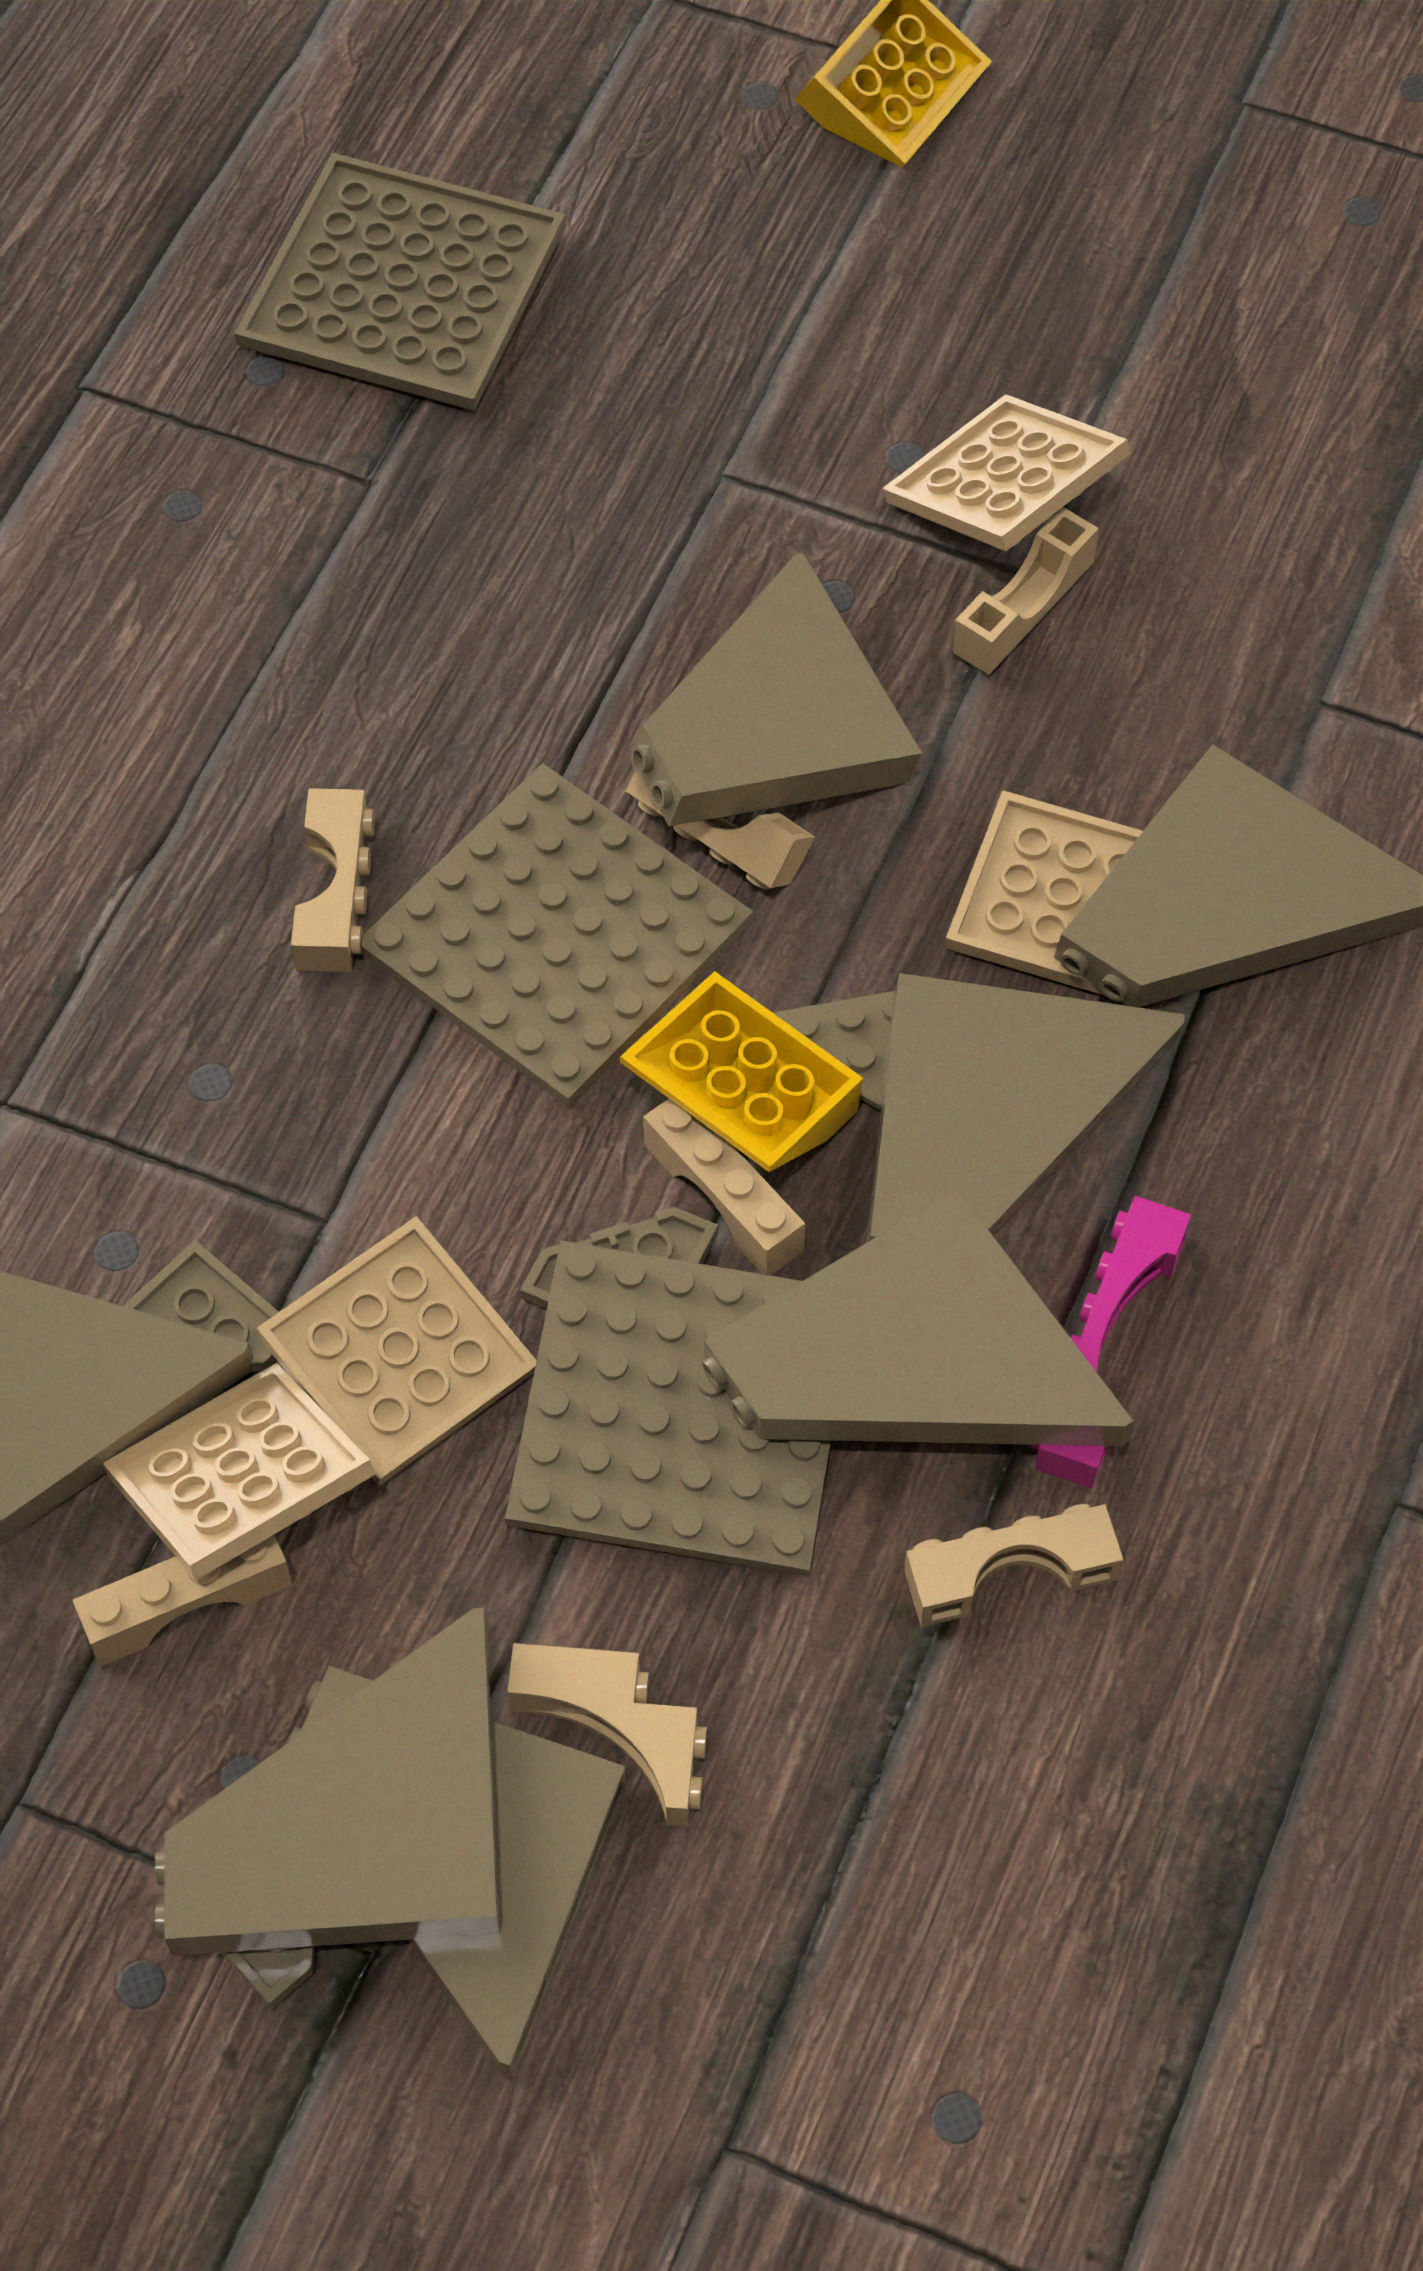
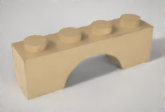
M1064 507L1059 509L1036 534L1024 563L1013 579L994 596H990L982 591L955 620L953 653L990 675L1094 563L1099 528Z
M635 771L626 792L639 800L638 806L651 815L662 817L660 809H657L652 802L650 791L643 778ZM780 813L758 815L743 827L732 824L723 817L675 825L673 827L679 835L689 840H699L710 847L709 853L715 859L728 865L735 864L746 871V878L754 885L763 889L790 885L815 839L814 835Z
M309 788L304 825L309 853L330 863L336 870V874L330 886L321 895L308 902L295 905L291 940L296 971L352 972L354 954L362 953L363 928L362 926H357L358 914H366L367 888L366 886H361L362 875H370L371 849L370 847H365L366 836H374L375 811L374 809L367 808L364 790Z
M667 1099L643 1116L644 1145L674 1178L678 1175L685 1176L701 1188L727 1223L735 1245L762 1274L771 1276L805 1251L804 1221L733 1145L670 1099Z
M1079 1504L1065 1509L1061 1515L1041 1519L1039 1516H1028L1017 1520L1010 1527L994 1531L983 1527L971 1530L964 1534L962 1538L943 1543L939 1539L923 1541L914 1546L913 1550L906 1551L904 1572L920 1626L924 1627L970 1616L977 1589L988 1576L1002 1568L1014 1565L1038 1567L1057 1577L1069 1591H1074L1119 1580L1123 1557L1106 1505L1090 1507L1088 1504Z
M272 1535L263 1543L255 1545L223 1564L219 1569L206 1574L198 1580L193 1578L175 1556L75 1598L73 1603L99 1667H102L149 1647L151 1640L159 1630L172 1620L191 1610L219 1602H236L245 1606L292 1586V1581L284 1555L275 1535Z

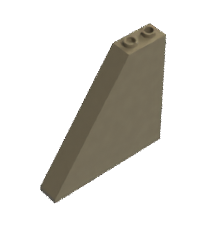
M801 553L794 555L642 725L630 757L634 770L641 775L650 791L654 806L660 809L670 827L906 784L922 752L806 557Z
M1212 745L1061 933L1054 959L1061 962L1062 966L1071 974L1082 976L1098 986L1108 998L1118 1002L1121 1001L1127 1006L1138 1008L1423 927V875L1220 748Z
M899 973L893 995L866 1243L958 1189L994 1236L1175 1045L1184 1025L1185 1014Z
M958 1189L704 1340L705 1360L702 1362V1367L705 1374L716 1388L723 1385L733 1399L729 1401V1404L739 1423L745 1428L751 1425L760 1439L1122 1446L1130 1441L1134 1422Z
M0 1271V1546L106 1473L103 1462L204 1405L252 1371L251 1361L253 1355L249 1343Z
M484 1608L471 1609L165 1832V1852H156L155 1855L157 1885H164V1904L156 1905L155 1929L157 1938L165 1939L172 1956L500 1933L488 1638Z
M329 1666L323 1681L316 1680L313 1683L306 1700L305 1709L309 1711L302 1729L294 1728L288 1743L366 1687L372 1680ZM491 1721L500 1933L409 1939L407 1941L501 2076L513 2081L623 1796L627 1781L626 1769L623 1765Z

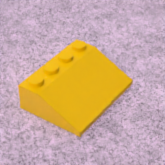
M880 0L794 100L823 128L903 167L992 61L929 0Z
M715 971L620 1056V1063L768 1172L826 1142L858 1112L863 1077Z

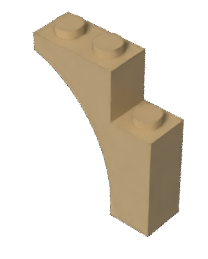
M513 1643L507 1692L510 1711L548 1715L565 1719L587 1727L607 1738L624 1751L646 1775L660 1801L667 1825L688 1827L690 1809H700L702 1777H693L695 1758H705L707 1727L698 1726L697 1708L646 1704L649 1672H640L639 1653Z

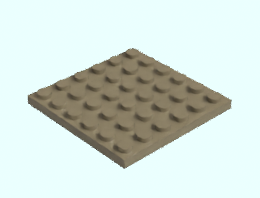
M332 152L234 333L236 345L475 411L566 227V214Z
M542 763L362 935L361 955L570 1108L754 922V911Z
M561 1240L505 1516V1525L809 1577L831 1440L760 1439L751 1425L745 1428L739 1423L729 1404V1401L733 1399L723 1385L716 1388L710 1382L702 1367V1362L705 1360V1339L802 1281Z

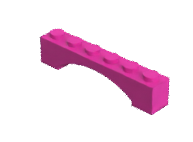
M1134 1196L1128 1213L1119 1211L1111 1233V1239L1117 1240L1113 1254L1104 1251L1096 1272L1095 1279L1102 1282L1097 1295L1088 1293L1082 1307L1079 1321L1086 1323L1081 1337L1074 1334L1071 1336L1072 1341L1096 1372L1099 1357L1108 1334L1125 1307L1141 1290L1161 1275L1169 1278L1172 1277L1187 1237L1191 1214ZM1033 1444L1030 1446V1448L1038 1450L1036 1470L1091 1489L1095 1485L1109 1447Z

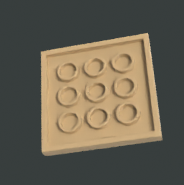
M1005 394L882 489L886 502L1007 551L1017 545L1022 538L1040 524L1049 520L1054 513L1068 502L1081 495L1086 488L1104 474L1110 472L1131 453L1128 441L1123 437Z
M1002 790L946 936L945 948L1105 995L1098 986L1084 977L1068 972L1061 962L1054 959L1061 933L1143 831Z
M417 1216L256 1328L258 1338L288 1375L370 1459L375 1472L372 1478L378 1486L382 1485L532 1376L537 1361Z
M278 1363L273 1364L102 1463L108 1478L195 1580L219 1569L223 1564L255 1545L263 1543L267 1538L299 1519L308 1516L316 1509L343 1493L352 1490L358 1484L375 1475L370 1459Z

